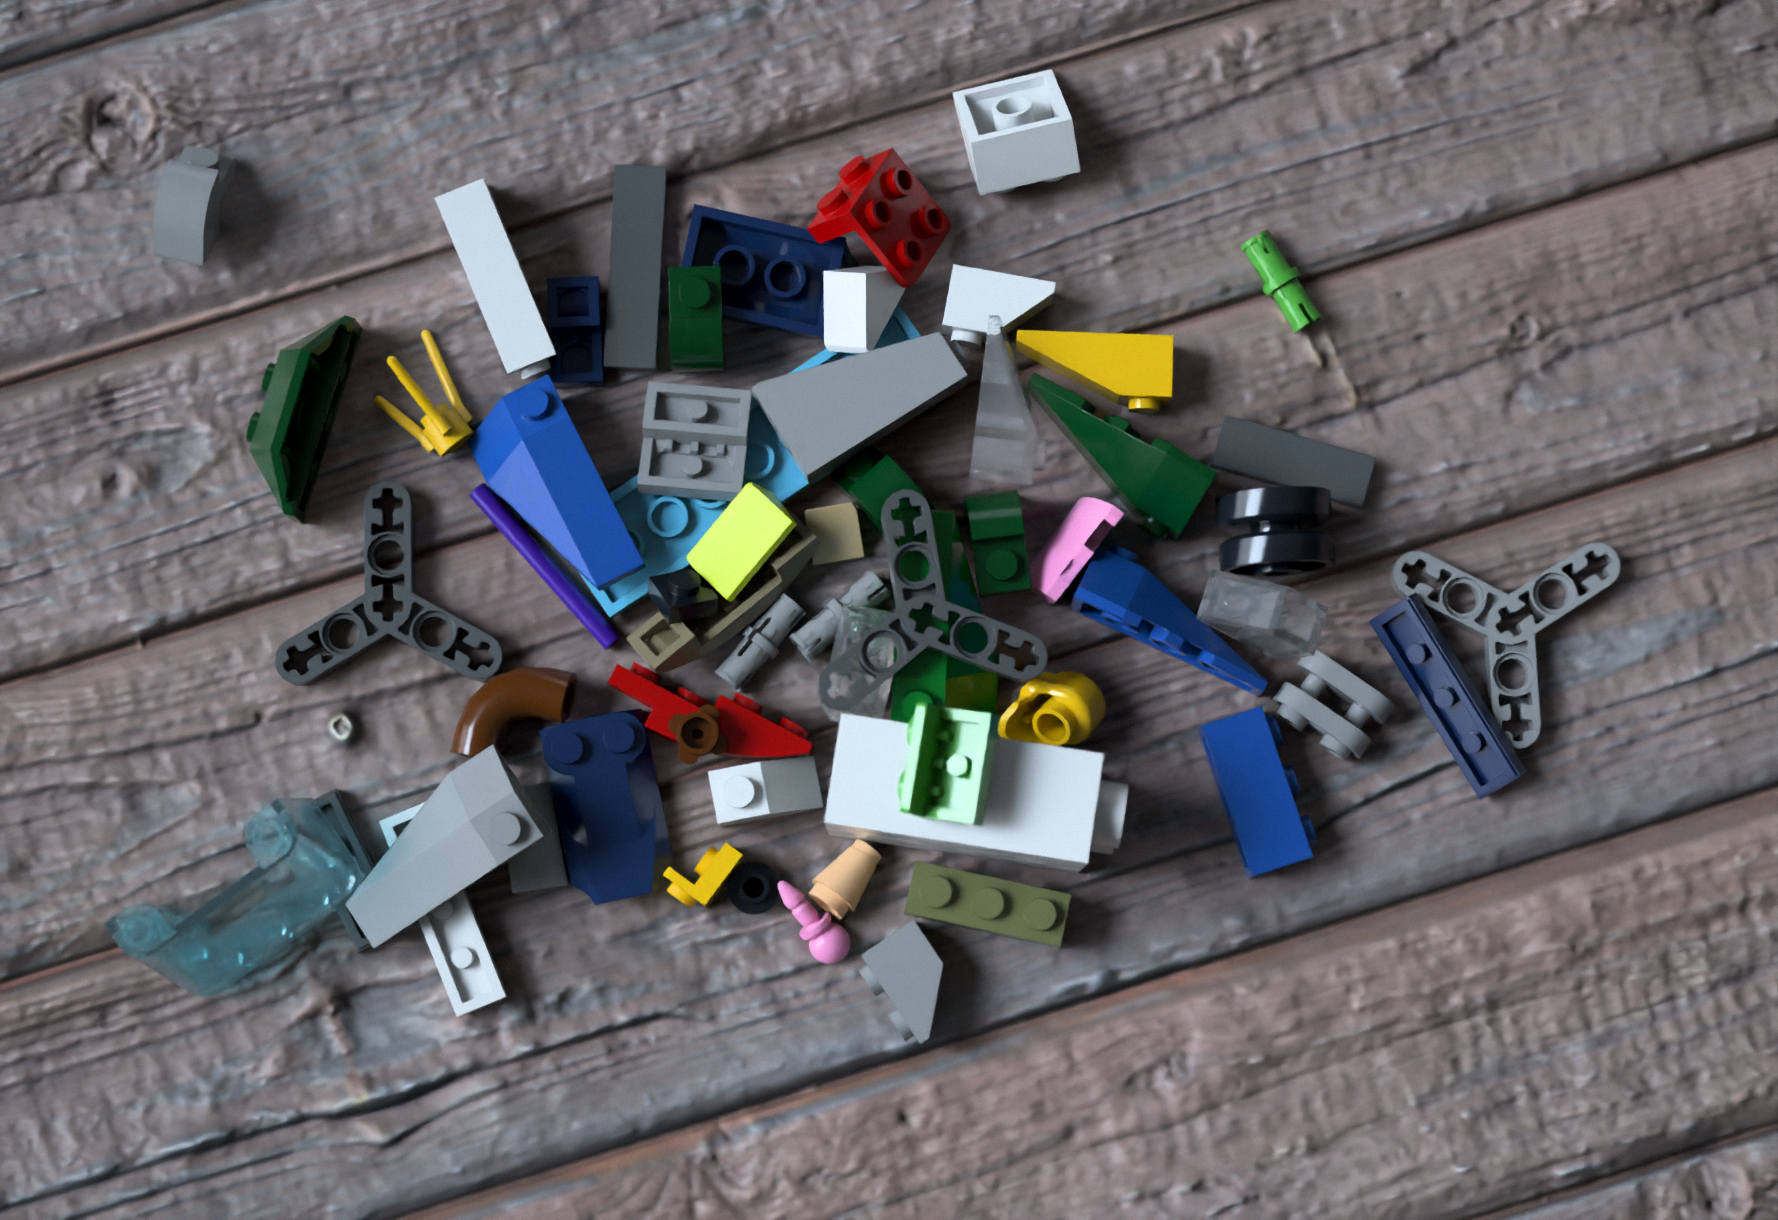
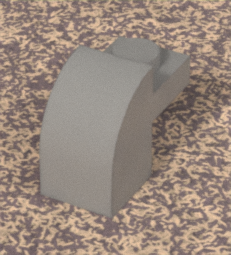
M186 145L178 161L169 159L161 178L155 203L153 255L204 266L220 235V201L236 172V156L216 152L208 148Z

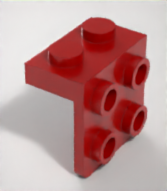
M893 148L867 159L863 156L855 157L840 170L838 176L841 179L836 187L818 202L817 208L819 212L807 230L819 244L855 230L902 288L915 285L951 228L950 221Z

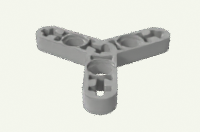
M1590 543L1512 593L1507 594L1428 553L1410 551L1399 557L1392 566L1390 583L1394 591L1405 599L1417 593L1428 611L1484 639L1488 709L1502 731V723L1511 719V703L1501 707L1499 705V697L1515 699L1527 695L1528 704L1520 703L1517 705V717L1520 722L1528 723V731L1520 734L1519 741H1513L1511 732H1503L1513 749L1518 751L1533 744L1538 738L1541 729L1535 633L1610 586L1620 573V559L1610 546L1604 543ZM1589 554L1593 560L1602 557L1607 564L1602 569V575L1605 579L1601 580L1596 574L1591 575L1577 585L1584 591V594L1579 596L1574 581L1562 571V568L1567 566L1570 576L1587 566L1588 561L1585 555ZM1415 563H1420L1424 566L1422 575L1433 582L1439 580L1440 573L1448 577V580L1438 590L1436 602L1428 598V595L1434 588L1424 583H1418L1414 588H1409L1406 585L1408 576L1401 572L1402 567L1411 568ZM1555 581L1563 587L1565 602L1562 607L1548 609L1540 603L1538 589L1543 582ZM1464 585L1473 591L1476 603L1472 611L1461 614L1450 608L1447 595L1451 587ZM1524 594L1530 610L1541 619V622L1535 624L1534 617L1531 614L1515 626L1518 632L1517 636H1514L1509 630L1500 633L1496 628V624L1501 621L1498 611L1503 610L1506 615H1512L1526 606L1518 598ZM1512 660L1523 666L1526 679L1522 687L1513 690L1504 687L1500 683L1497 673L1502 662Z

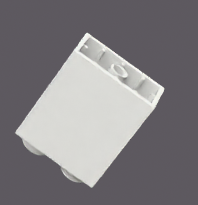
M841 713L824 820L828 834L831 836L1076 874L1088 864L1090 851L1112 855L1113 849L1119 848L1126 810L1128 784L1100 780L1104 753L997 737L983 827L927 820L902 813L899 808L898 783L901 774L906 770L909 752L907 742L909 723Z

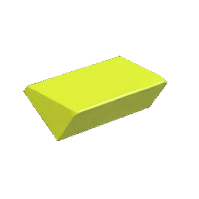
M749 482L689 552L686 559L726 600L732 602L797 523L774 493L753 482Z

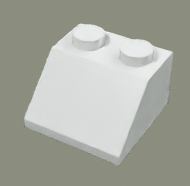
M1052 69L952 92L971 171L980 196L989 193L1003 194L1012 191L1016 187L1040 181L1054 182L1064 178L1066 175L1081 172L1073 120Z

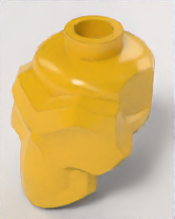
M1046 671L1027 682L1021 688L1019 699L1013 702L1001 716L998 733L1001 738L1052 746L1078 744L1087 739L1100 725L1105 716L1106 702L1100 688L1086 675L1074 671H1061L1057 674Z

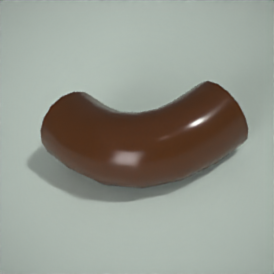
M518 667L489 679L469 698L456 726L450 752L473 758L492 744H495L503 756L508 735L519 721L527 718H539L561 724L566 723L575 701L577 691L576 673L551 667Z

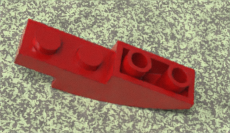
M633 662L630 670L617 664L607 683L611 688L651 708L652 711L644 727L648 731L678 744L676 735L671 733L668 727L672 716L678 713L687 715L692 712H698L701 706L706 705L707 701L682 687H679L676 694L669 692L657 685L661 676ZM735 693L732 700L720 695L714 705L720 715L717 721L720 732L728 739L727 750L719 756L753 761H769L811 756L815 749L814 744L806 740L809 734L807 729L784 717L781 718L778 725L760 716L763 706L739 693ZM699 729L693 733L694 738L697 740L701 739L704 735L703 731Z

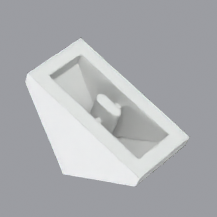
M866 265L824 271V345L828 351L861 354L874 349L906 289L902 288L884 266Z

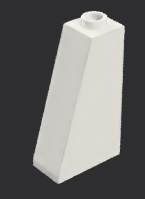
M482 178L435 197L507 374L519 371L523 380L550 369L548 358L557 355L487 182Z

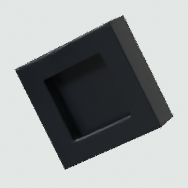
M694 568L676 570L671 573L649 577L647 594L669 625L717 615L719 598L708 582Z

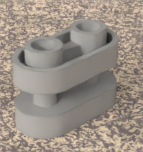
M1308 647L1296 664L1298 669L1307 678L1300 688L1288 682L1283 683L1273 698V701L1280 707L1275 714L1298 731H1302L1307 726L1323 738L1319 745L1336 758L1346 761L1348 756L1351 755L1360 759L1372 741L1360 729L1368 718L1379 724H1384L1395 708V705L1382 693L1323 653ZM1324 689L1351 706L1344 717H1341L1317 700Z

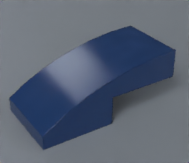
M599 276L547 278L548 329L557 355L551 357V380L555 388L605 387Z

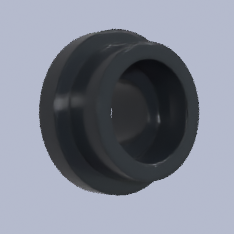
M747 862L740 865L731 874L728 881V895L733 905L740 911L751 915L762 914L770 910L778 901L780 893L777 884L780 881L775 871L768 865L761 862ZM751 878H758L764 884V891L757 898H750L744 892V885Z

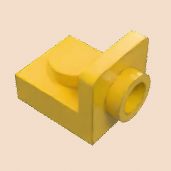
M726 842L720 851L711 846L694 869V872L700 876L696 883L692 884L671 867H668L663 875L672 883L666 891L690 909L693 908L697 901L708 908L745 857Z

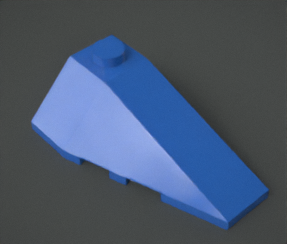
M547 374L502 397L467 441L488 486L501 499L503 498L513 507L524 521L549 541L558 553L599 591L646 568L549 375Z
M1113 544L1110 545L1108 550L1097 547L1073 597L1070 610L1259 697L1264 692L1268 682L1146 568L1136 564L1139 559L1136 554Z

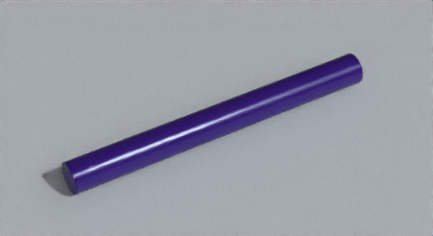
M485 483L474 489L469 497L605 650H608L621 638L618 632Z

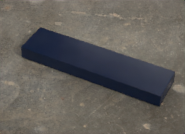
M1417 593L1406 597L1369 621L1479 800L1528 772Z

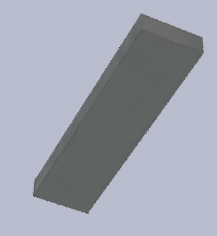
M615 164L604 352L605 370L657 372L668 175L667 167Z

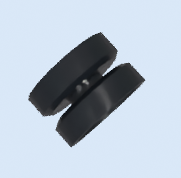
M1313 486L1267 487L1228 493L1216 498L1217 527L1229 533L1243 534L1228 538L1218 547L1221 574L1240 577H1279L1323 570L1336 564L1334 537L1319 530H1308L1322 526L1332 518L1330 490Z

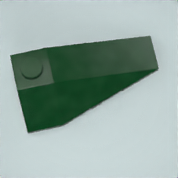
M1034 372L1028 381L1027 391L1130 513L1140 519L1137 526L1160 541H1164L1166 536L1177 541L1209 489L1217 472L1158 437L1155 438L1154 442H1150V444L1141 441V435L1132 428V425L1116 415L1114 417L1105 415L1103 420L1094 416L1096 408L1086 399Z

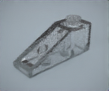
M989 314L969 478L1032 485L1033 471H1044L1047 440L1038 439L1039 423L1002 320L999 315Z

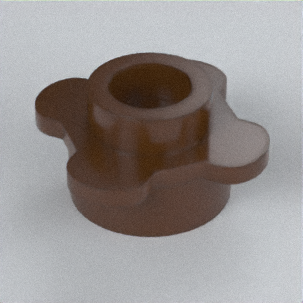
M703 705L698 712H692L687 715L678 713L670 719L668 727L670 732L677 737L680 747L677 756L683 763L691 765L696 763L701 756L710 753L719 756L727 750L728 739L720 732L717 723L720 715L714 706ZM698 729L704 733L703 737L699 740L693 736L694 731Z

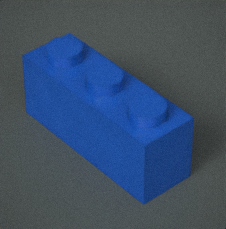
M1262 706L1202 725L1198 729V733L1248 879L1313 857L1310 847L1317 845L1315 831L1308 815L1299 816L1293 797L1300 795V789L1291 765L1283 767L1276 747L1283 745V740L1274 715L1266 717Z

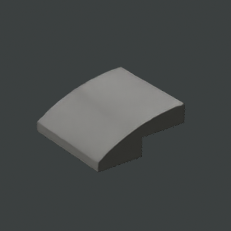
M648 381L642 425L643 442L637 481L638 493L733 501L744 488L752 390Z

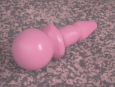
M784 880L780 881L777 886L783 903L788 909L792 910L794 917L803 926L799 935L803 940H809V949L814 958L825 964H835L843 960L851 946L847 930L840 924L831 922L832 916L828 911L818 914V911L809 900L804 899V894L798 888Z

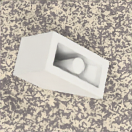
M953 264L942 323V335L951 336V341L956 340L961 347L981 348L982 342L993 344L1052 304L1056 282Z
M814 756L760 761L708 771L717 823L720 827L824 808Z

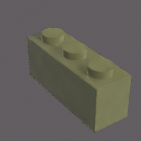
M915 860L904 915L1059 948L1062 943L1072 894Z

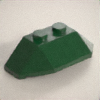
M343 316L280 350L276 364L269 363L264 373L262 392L267 394L261 413H253L247 429L246 440L251 442L249 450L280 508L288 518L301 524L304 522L363 329L355 318Z

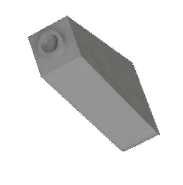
M939 331L765 380L751 387L755 401L807 482L811 483L966 386L968 375L965 369L971 365L956 340L947 343Z

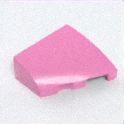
M1081 497L1028 566L1031 591L1050 606L1054 604L1124 513L1105 501L1092 497Z

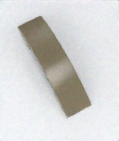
M788 508L786 510L797 525L732 602L726 600L713 586H710L719 598L717 615L669 625L659 611L626 638L634 650L657 674L688 664L734 637L770 607L800 574L819 546L820 541Z

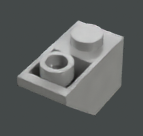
M913 919L863 953L861 957L867 965L858 971L876 997L884 991L896 1007V1010L888 1014L904 1040L907 1041L915 1036L921 1044L930 1037L943 962Z

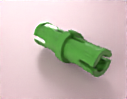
M1265 230L1258 234L1259 238L1253 236L1242 244L1240 249L1246 254L1265 284L1261 288L1265 296L1273 297L1292 327L1293 333L1298 334L1304 331L1305 326L1309 328L1318 322L1323 315L1321 312H1318L1298 280L1301 273L1297 267L1291 268L1270 236L1271 233L1269 230Z

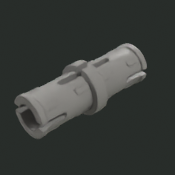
M868 570L863 577L836 599L829 597L823 602L824 609L797 632L792 633L789 638L793 644L798 645L796 648L809 662H812L820 652L844 632L848 635L853 633L857 629L855 623L881 601L890 597V593L887 588L881 587L884 585L872 571Z
M782 593L753 627L748 625L741 633L744 638L721 666L715 670V673L734 690L741 693L745 685L768 658L773 660L780 652L777 647L790 630L805 616L806 612L791 598Z

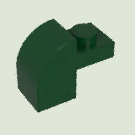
M721 266L668 267L669 335L672 372L725 371Z
M873 445L868 446L851 457L831 475L839 489L866 513L883 538L881 510L885 501L894 492L903 489L914 490L922 494L928 501L931 510H936L909 476L888 455H882ZM901 500L898 510L891 513L893 520H900L901 509H910L907 501ZM894 538L895 546L899 548V539Z
M1017 489L964 496L971 552H973L979 598L1031 591L1024 538L1025 530Z

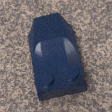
M694 204L681 267L721 266L722 319L824 340V271L858 267L860 265L856 262L848 248L847 238L839 236L819 244L810 232L804 228Z
M643 709L612 712L539 730L542 741V755L548 770L571 885L586 893L595 905L657 892L660 881L664 876L663 873L675 863L648 730L644 727L646 720Z

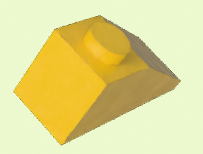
M1017 330L1015 350L1115 404L1128 405L1129 412L1140 414L1158 413L1160 406H1169L1172 398L1174 335Z

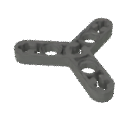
M391 480L376 483L369 489L365 497V593L286 640L279 646L275 654V666L278 674L284 680L296 686H307L317 682L392 636L467 678L478 682H485L498 676L505 664V652L501 644L492 636L415 594L414 501L403 485ZM387 492H393L394 497L398 501L403 502L402 508H396L393 511V526L396 529L404 527L403 535L388 531L375 535V527L386 529V515L381 509L376 508L377 502L385 501ZM394 542L403 548V562L394 570H382L376 563V552L383 544ZM376 578L388 581L405 578L404 586L393 584L394 599L398 603L404 604L403 611L394 613L393 621L387 622L386 616L376 610L377 605L385 604L387 600V587L383 584L375 587ZM435 618L445 620L450 630L448 640L439 647L425 645L421 638L423 625ZM344 620L354 622L359 629L357 643L348 649L335 647L331 640V632L334 626ZM461 630L469 633L462 640L468 646L480 650L484 644L490 645L488 654L494 659L490 667L481 665L477 671L471 670L473 661L458 650L456 651L455 660L447 658V655L458 645ZM319 634L322 645L334 656L333 659L326 662L324 655L319 653L307 662L309 671L306 674H302L296 669L289 671L287 666L293 662L291 653L298 649L300 652L308 654L317 649L318 645L312 641V638Z
M903 489L894 492L885 501L881 510V523L896 611L822 671L816 683L817 695L820 701L829 709L836 711L848 710L854 707L925 648L932 649L1013 681H1028L1042 673L1047 664L1048 654L1046 646L1040 638L1024 630L946 601L931 509L928 501L922 494L914 490ZM901 500L907 501L910 509H919L920 516L916 517L911 525L913 538L923 533L926 543L910 542L896 548L894 538L904 539L905 531L902 521L893 520L891 513L898 510ZM918 552L928 560L929 573L924 580L912 582L901 574L899 569L900 560L905 554ZM923 605H927L932 608L930 617L942 623L948 622V613L958 616V619L949 630L948 645L938 641V638L944 632L942 630L927 627L923 634L914 630L916 622L909 618V612H918ZM975 623L986 631L988 637L987 645L981 652L968 653L959 645L958 633L965 624ZM998 632L1007 635L1002 646L1017 650L1023 643L1030 645L1029 655L1036 658V664L1034 666L1027 665L1020 672L1014 669L1015 659L1005 654H998L997 664L989 661L988 657L997 646ZM883 637L889 639L897 649L896 661L887 668L874 666L867 657L868 645L876 638ZM856 654L862 669L875 677V681L867 685L864 676H861L849 688L853 694L851 699L846 700L842 695L833 699L827 692L832 686V682L828 677L835 672L837 676L842 678L856 668L854 664L848 662V658Z

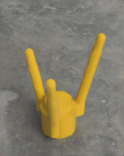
M423 330L421 338L452 409H449L445 403L435 407L395 356L388 357L387 363L426 415L420 420L425 429L423 430L382 396H376L374 403L413 435L428 454L436 450L440 457L443 458L462 446L473 435L474 432L468 424L474 418L463 405L430 331Z

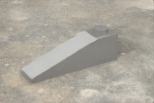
M492 744L448 773L345 904L374 949L552 833L495 744Z

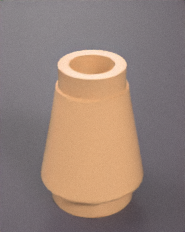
M856 839L852 846H849L812 879L814 887L808 893L809 897L824 911H828L830 915L841 920L848 911H855L876 869L877 863L882 858L881 855L866 842Z

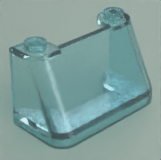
M277 798L255 814L248 822L245 830V843L250 854L258 864L256 868L191 914L184 916L173 914L166 905L156 907L151 904H135L124 909L104 925L118 946L127 955L189 993L197 996L216 995L226 990L346 903L361 884V871L357 862L313 798Z

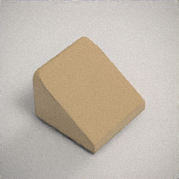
M855 502L804 511L806 526L820 541L819 546L812 555L813 566L865 558Z

